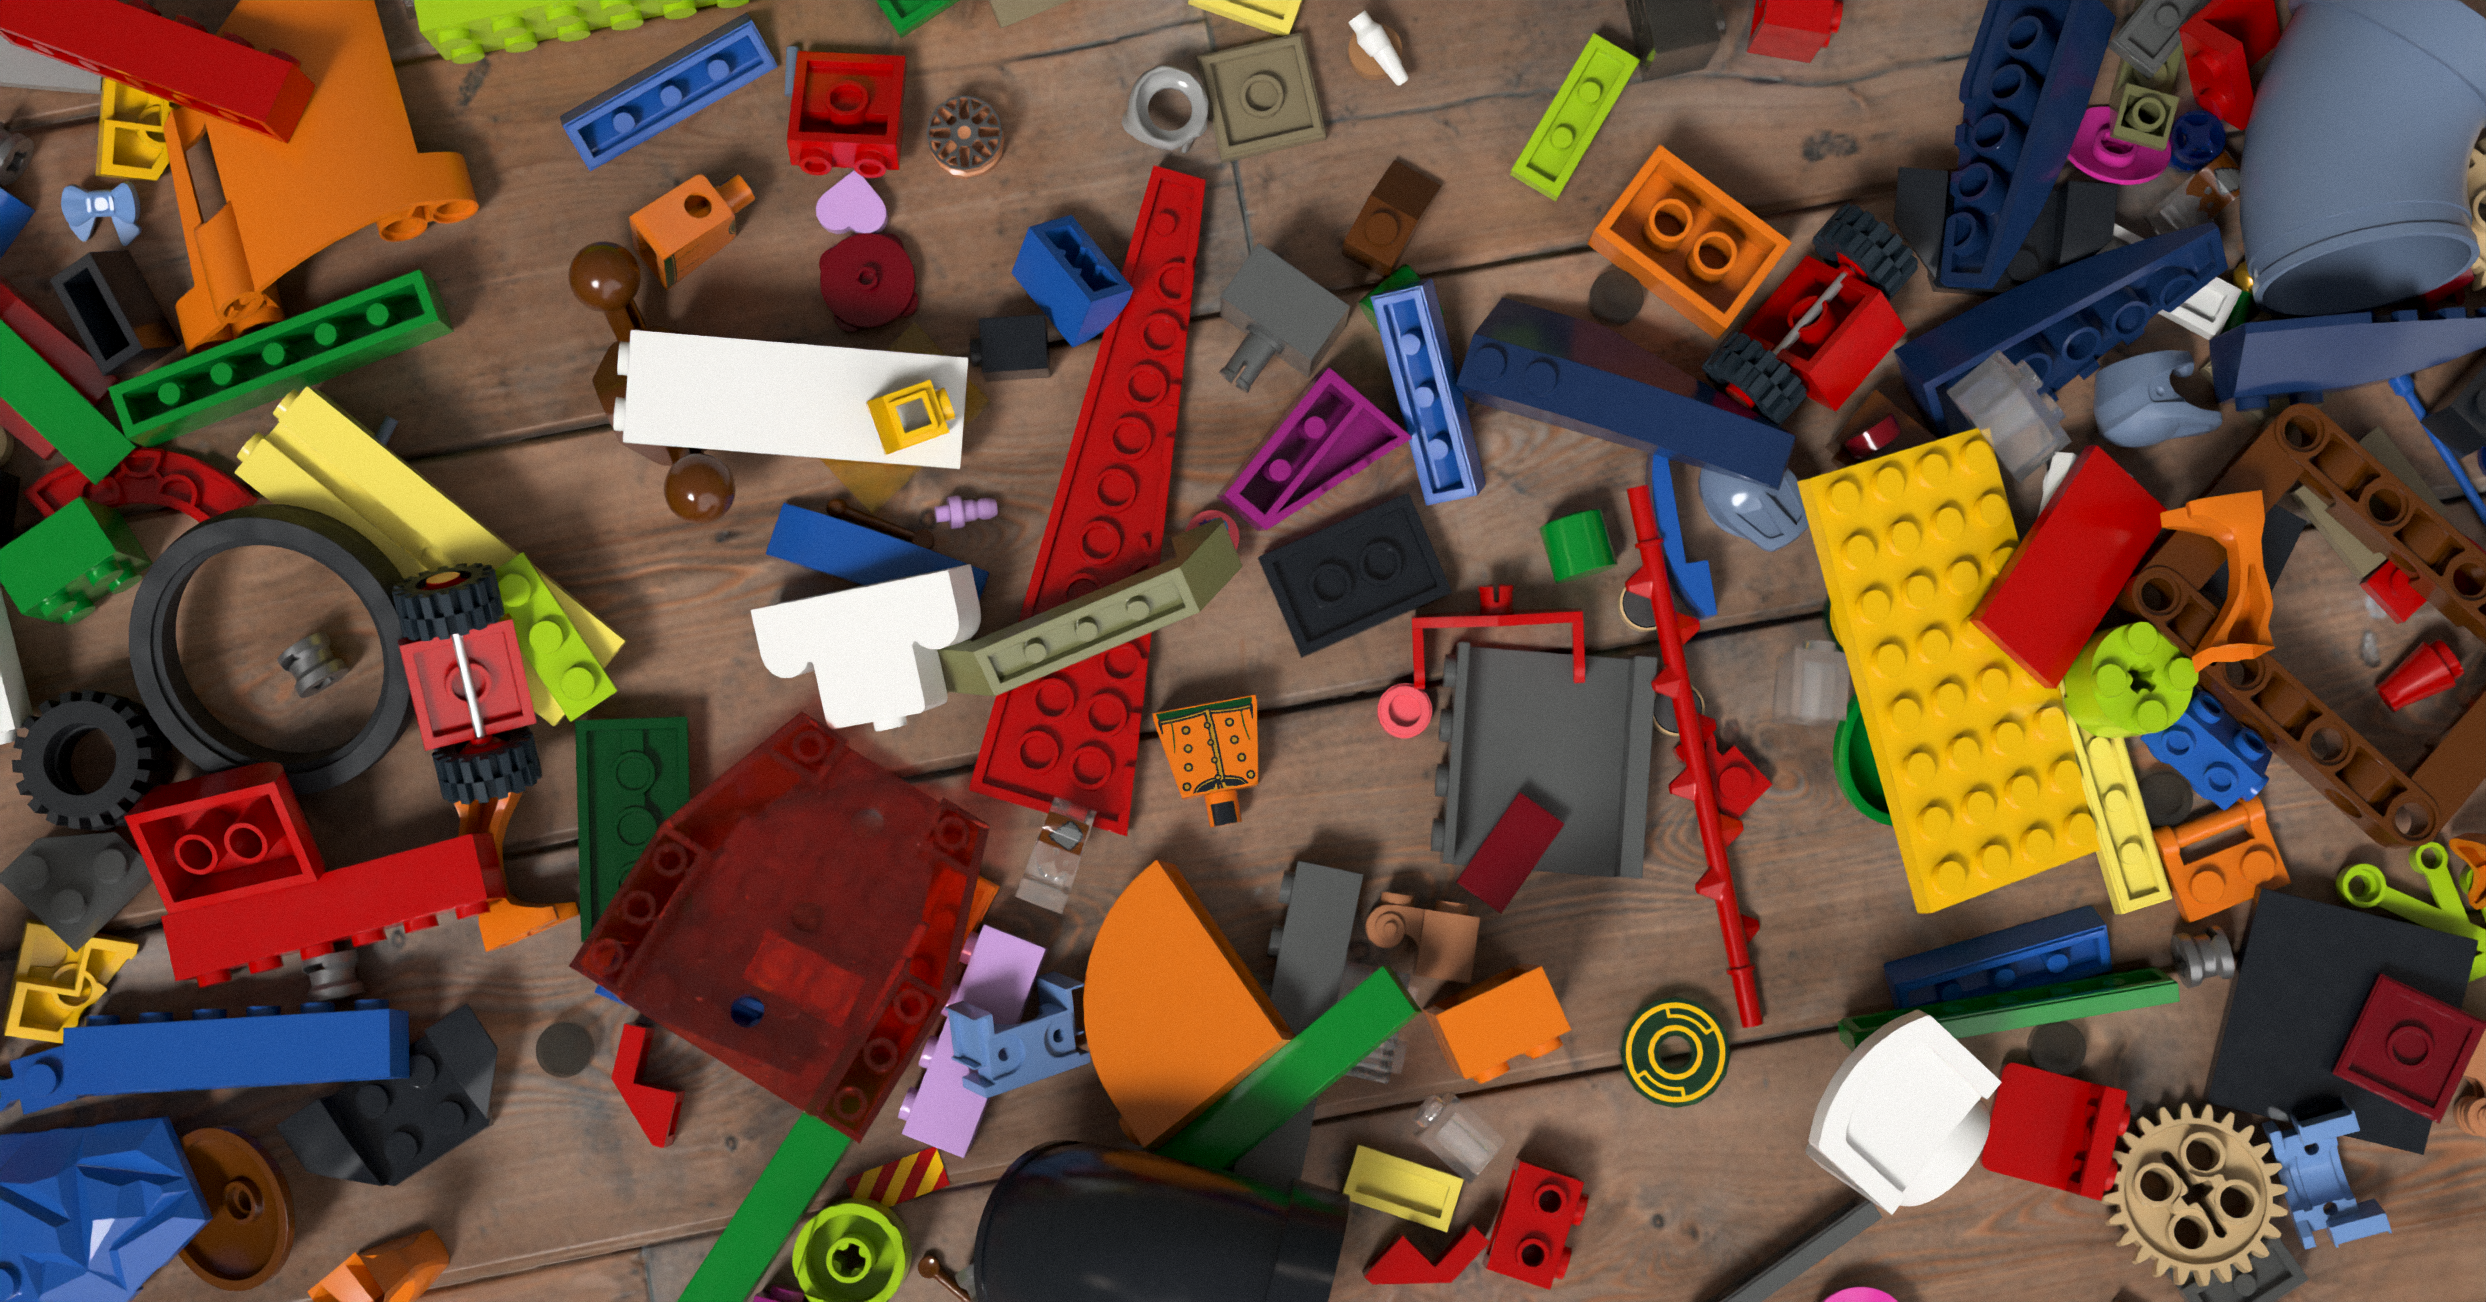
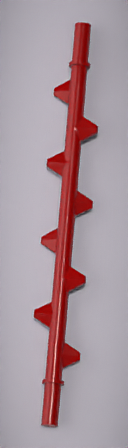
M1648 484L1626 489L1638 541L1635 544V549L1639 548L1643 565L1625 581V588L1627 592L1650 599L1664 662V667L1651 681L1653 691L1672 699L1686 767L1668 784L1670 794L1694 802L1708 867L1696 882L1695 890L1697 894L1715 900L1729 964L1726 972L1732 978L1742 1028L1762 1025L1764 1022L1753 970L1756 967L1755 963L1750 961L1747 945L1760 930L1758 920L1740 914L1726 849L1744 831L1742 821L1719 814L1704 747V743L1717 729L1715 719L1700 714L1696 710L1683 645L1701 629L1699 619L1675 611L1661 547L1664 539L1659 538Z

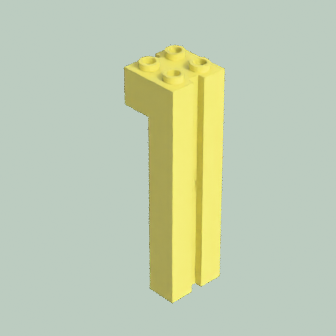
M306 386L301 393L295 389L289 392L273 412V415L279 419V423L269 435L263 436L260 432L254 434L237 455L242 464L234 473L270 502L321 512L352 527L377 546L398 569L404 579L410 576L419 577V573L427 570L430 572L438 571V567L448 566V568H454L457 564L467 563V567L474 563H482L483 566L491 565L496 570L520 554L375 438V433L324 392ZM534 565L596 658L605 668L628 640ZM520 649L533 709L555 727L566 715Z

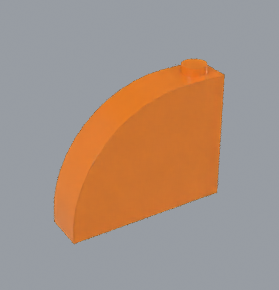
M1155 860L1128 885L1108 912L1096 936L1089 957L1083 996L1084 1025L1094 1067L1107 1094L1122 1115L1119 1119L1121 1129L1129 1140L1137 1146L1161 1148L1296 1036L1175 864Z

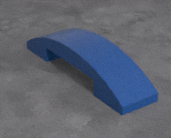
M1648 453L1645 485L1648 484L1659 538L1664 539L1661 547L1668 579L1685 606L1699 621L1711 619L1717 615V608L1708 560L1686 563L1669 467V462L1675 460Z
M786 503L782 505L766 551L768 556L815 572L820 571L861 586L967 565V563L889 535ZM971 565L980 603L990 573Z

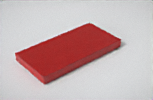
M2098 445L2086 446L1969 621L2044 688L2056 689L2162 529L2160 513L2168 510Z

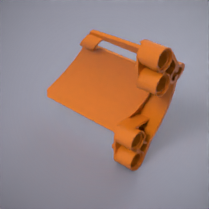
M240 0L215 34V36L221 37L223 31L231 32L249 41L257 51L268 54L270 48H275L292 55L301 62L299 69L316 86L288 144L184 106L171 110L163 131L195 285L175 305L188 357L286 320L276 280L334 242L375 222L380 238L391 242L410 240L425 232L428 227L427 223L430 221L444 224L456 223L468 219L478 211V201L466 160L462 154L458 152H417L374 0ZM207 131L226 203L204 223L186 151L195 146Z

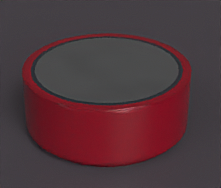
M1888 413L1856 431L1844 441V444L1852 457L1859 460L1894 440L1901 434L1900 431L1902 429L1893 414Z

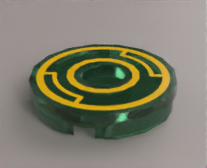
M1674 996L1653 1000L1635 1011L1622 1030L1618 1048L1623 1073L1633 1090L1654 1104L1672 1108L1695 1105L1713 1094L1727 1074L1731 1055L1727 1032L1717 1016L1697 1001ZM1672 1036L1683 1038L1689 1047L1687 1061L1677 1068H1669L1664 1065L1659 1055L1660 1045L1665 1039Z

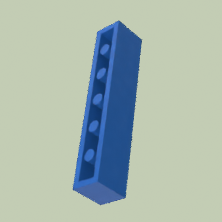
M388 999L354 1001V1011L335 1012V1003L332 1002L300 1004V1014L281 1015V1006L246 1007V1017L227 1018V1009L192 1010L191 1021H174L173 1012L139 1013V1024L120 1025L119 1015L86 1016L85 1027L63 1028V1096L89 1097L409 1078V1011L389 1009Z

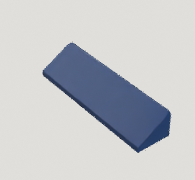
M744 13L560 116V121L589 171H592L777 68L778 65L749 14Z
M1433 279L1419 280L1372 295L1371 300L1406 432L1412 437L1409 443L1426 506L1477 496L1486 485L1463 393L1456 385L1458 374Z
M2092 906L2081 907L1884 964L1885 977L1895 1010L2078 980L2113 970L2107 925Z

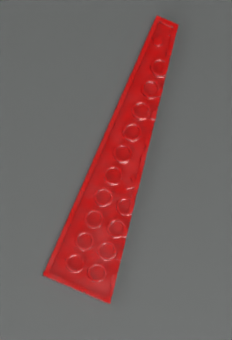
M1153 165L1121 273L1134 290L1122 312L1104 330L1018 622L1152 568L1161 562L1205 196V179ZM1152 632L997 695L968 790L1047 814L1050 810L1092 827L1128 837Z

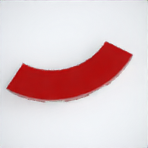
M142 447L135 448L96 486L71 462H68L41 477L22 492L46 518L79 496L111 508L130 504L165 506L179 510L191 516L199 523L230 510L252 506L259 500L239 481L204 461L163 449Z

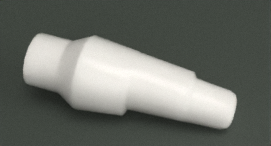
M1364 10L1348 22L1356 33L1357 43L1370 57H1374L1396 85L1401 86L1408 80V75L1401 64L1402 61L1393 48L1382 25L1374 22L1367 11Z

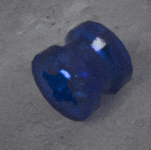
M2202 110L2186 112L2172 124L2169 135L2172 151L2168 166L2178 172L2191 173L2200 170L2217 157L2225 146L2226 133L2220 120L2208 111ZM2184 136H2186V142H2187V144H2186L2185 146H2184V142H2183Z

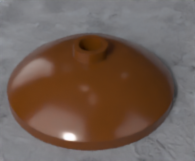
M211 1125L186 1134L179 1141L213 1219L178 1255L198 1277L219 1289L236 1292L246 1291L268 1282L285 1265L294 1240L295 1208L285 1174L265 1147L252 1136L239 1129L225 1125Z

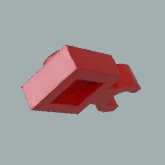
M1712 733L1704 743L1717 808L1722 815L1738 819L1773 784L1735 745L1730 746L1721 755L1716 750V738ZM1679 744L1672 751L1676 759L1683 765H1686L1682 746Z

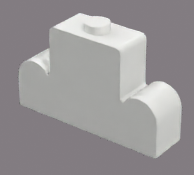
M971 564L775 603L751 610L760 655L765 667L772 674L780 678H793L815 671L826 723L832 729L873 722L875 731L888 730L907 725V715L918 714L945 704L948 694L937 649L970 639L978 631L981 623V609Z

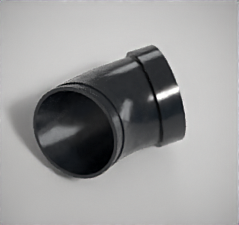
M1071 1140L1045 1142L1026 1151L1007 1168L986 1202L978 1226L974 1247V1283L978 1302H1328L1344 1240L1350 1196L1297 1178H1292L1286 1188L1230 1171L1147 1152Z

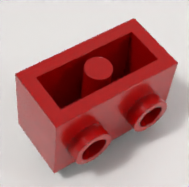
M1515 1158L1489 1239L1490 1243L1487 1245L1482 1261L1484 1267L1548 1290L1551 1289L1554 1278L1562 1280L1567 1271L1572 1253V1248L1565 1246L1571 1224L1580 1226L1589 1200V1194L1582 1192L1584 1182L1577 1177Z

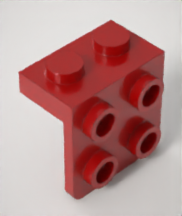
M2212 0L2203 9L2194 13L2179 28L2194 101L2212 119L2217 121L2223 119L2242 131L2247 127L2254 102L2248 69L2270 52L2280 39L2274 0Z
M2008 1062L2004 1064L1998 1078L2002 1083L1995 1090L1990 1111L1988 1137L1979 1156L1981 1166L1992 1172L2102 1201L2104 1190L2109 1191L2112 1188L2117 1174V1159L2112 1157L2117 1135H2124L2130 1120L2131 1107L2130 1104L2125 1103L2128 1091L2082 1081L2018 1063Z

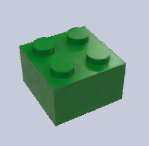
M79 496L0 549V582L22 615L58 624L66 623V625H72L92 614L96 609L94 603L108 593L118 594L137 584L142 579L140 572L152 565L153 562L117 509Z

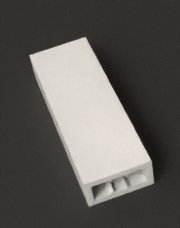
M631 330L630 342L620 341L617 374L627 376L626 398L616 397L613 427L614 431H624V443L960 469L968 358ZM929 379L934 390L945 387L955 414V419L946 422L950 433L884 455L881 447L882 444L872 416L867 409L866 401ZM922 397L896 406L905 433L931 424Z

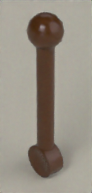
M837 497L829 500L826 505V511L830 517L837 519L846 517L929 550L934 546V537L928 530L922 529L914 532L850 508L843 499Z
M929 1255L920 1260L918 1271L922 1277L936 1279L962 1302H970L971 1298L968 1292L960 1288L956 1281L941 1270L938 1258Z

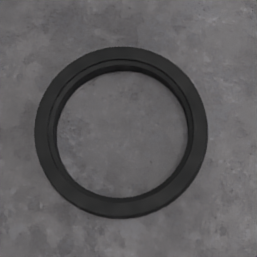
M261 504L230 510L204 520L183 533L160 555L143 578L136 593L129 623V653L134 679L141 698L151 717L170 742L189 760L210 774L257 763L276 762L283 766L295 795L319 792L343 784L380 761L396 745L415 715L397 640L407 637L402 635L392 594L394 586L397 583H404V578L388 557L369 539L352 527L321 512L284 504ZM264 545L281 547L299 552L322 563L340 576L353 589L367 608L380 638L384 663L383 684L377 706L370 720L358 735L340 745L320 751L300 753L273 750L250 742L235 734L221 724L205 708L192 690L180 663L176 642V618L179 603L187 583L195 571L208 558L225 550L242 546Z

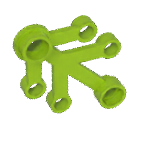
M2429 842L2426 845L2412 847L2408 857L2411 868L2425 876L2437 908L2388 887L2383 873L2373 865H2349L2338 874L2335 883L2337 895L2344 904L2350 907L2370 908L2377 906L2417 925L2478 940L2476 951L2481 953L2474 957L2468 982L2486 976V929L2470 923L2447 868V851L2441 844ZM2426 848L2431 849L2436 857L2435 864L2431 868L2425 867L2421 861V854ZM2470 866L2465 867L2459 876V885L2465 894H2468L2472 887L2474 872ZM2354 876L2360 877L2364 882V891L2359 896L2353 895L2349 889L2350 880ZM2485 907V908L2481 909V911H2482L2483 917H2484L2485 922H2486V907Z

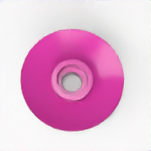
M2100 106L2086 109L2068 154V159L2082 172L2098 180L2120 185H2135L2149 182L2160 176L2169 164L2172 150L2169 139L2166 149L2162 152L2110 137L2109 106Z

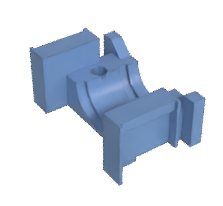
M1055 971L1037 976L1040 1003L1039 1015L1033 1020L1018 1024L993 1023L992 1013L965 1001L945 1006V1010H948L954 1052V1056L951 1057L952 1060L973 1070L978 1069V1073L962 1077L963 1087L987 1099L1091 1063L1090 1053L1075 1046L1074 1036L1083 1034L1084 1030L1077 1028L1075 1024L1072 990L1084 986V983Z
M2341 1098L2343 1110L2300 1122L2297 1121L2294 1115H2290L2294 1126L2292 1129L2281 1131L2273 1120L2262 1123L2267 1142L2271 1145L2270 1151L2274 1163H2281L2283 1167L2277 1174L2281 1185L2288 1187V1192H2285L2284 1196L2297 1238L2305 1250L2316 1247L2312 1232L2324 1228L2336 1248L2339 1247L2338 1244L2386 1231L2389 1234L2392 1233L2386 1212L2375 1198L2359 1203L2356 1202L2343 1171L2336 1137L2360 1131L2355 1112L2344 1098ZM2313 1143H2314V1145H2313L2311 1148H2309V1149H2305V1148H2304L2306 1145H2310V1144H2313ZM2333 1202L2330 1208L2323 1209L2326 1203Z

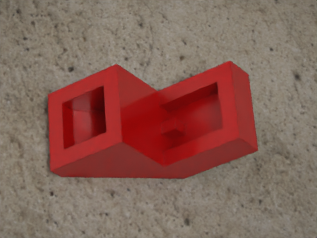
M638 1022L624 1023L611 1079L652 1146L668 1147L673 1145L686 1090L643 1081L656 1027Z
M1469 1222L1438 1256L1431 1261L1399 1231L1362 1270V1273L1372 1285L1452 1283L1490 1241Z

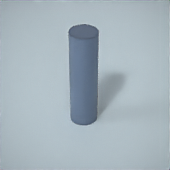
M794 46L786 47L785 96L792 97L797 52L800 51L799 47Z
M386 415L375 438L386 446L398 421Z

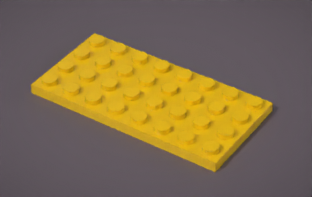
M1987 425L1797 481L1917 913L1927 914L1939 911L2099 851L2096 825L2090 815L2082 787L2081 771L2076 764L2075 749L2063 710L2062 694L2059 685L2056 689L2044 688L1969 621L2020 545Z

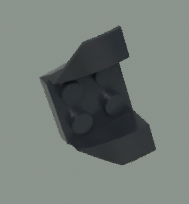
M1899 167L1893 221L1928 270L1927 277L1933 292L1995 297L2041 275L2094 256L2113 239L2118 185L2068 181L2059 190H2052L2020 249L1993 289L1947 287L1940 282L1946 219L1953 215L1955 199L1949 192L1948 171Z
M466 1003L424 1030L426 1035L409 1045V1078L353 1081L331 1096L318 1098L276 1125L306 1172L378 1186H398L493 1125L490 1102L498 1047L477 1018L469 1003Z

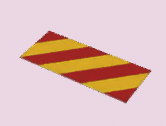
M931 1147L846 1178L852 1198L871 1199L887 1207L950 1185L936 1147Z

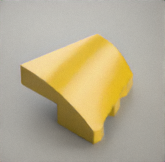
M103 77L95 176L157 181L169 163L163 127L171 110L182 106Z
M26 918L2 1024L4 1035L63 1044V1028L77 1027L81 1015L90 1005L96 1004L107 990L106 985L128 959L132 960L137 954L138 942L97 932L75 952L42 921Z

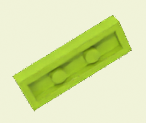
M1593 33L1511 169L1510 175L1556 202L1640 60Z
M525 552L520 553L495 570L504 613H510L513 619L519 648L570 722L619 691Z

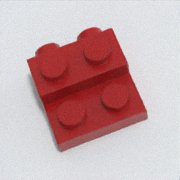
M798 51L787 132V146L791 165L799 166L802 171L817 176L828 174L832 167L854 168L857 174L867 178L881 177L886 173V170H899L904 130L902 112L907 74L906 56Z

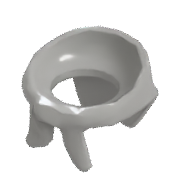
M1156 65L1154 68L1144 72L1136 80L1132 87L1128 108L1123 114L1121 124L1127 133L1143 143L1158 149L1171 151L1182 147L1181 151L1187 153L1196 137L1202 136L1207 130L1209 102L1204 87L1186 71L1172 65ZM1163 89L1180 91L1188 98L1191 104L1192 114L1190 120L1184 127L1178 130L1167 131L1160 129L1149 117V101L1155 93Z

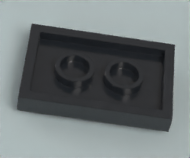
M1409 492L1258 557L1260 566L1301 659L1452 594V590Z

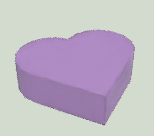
M855 170L826 191L816 205V216L820 224L828 232L834 234H844L850 230L856 234H880L888 222V211L882 199L865 178L857 174Z

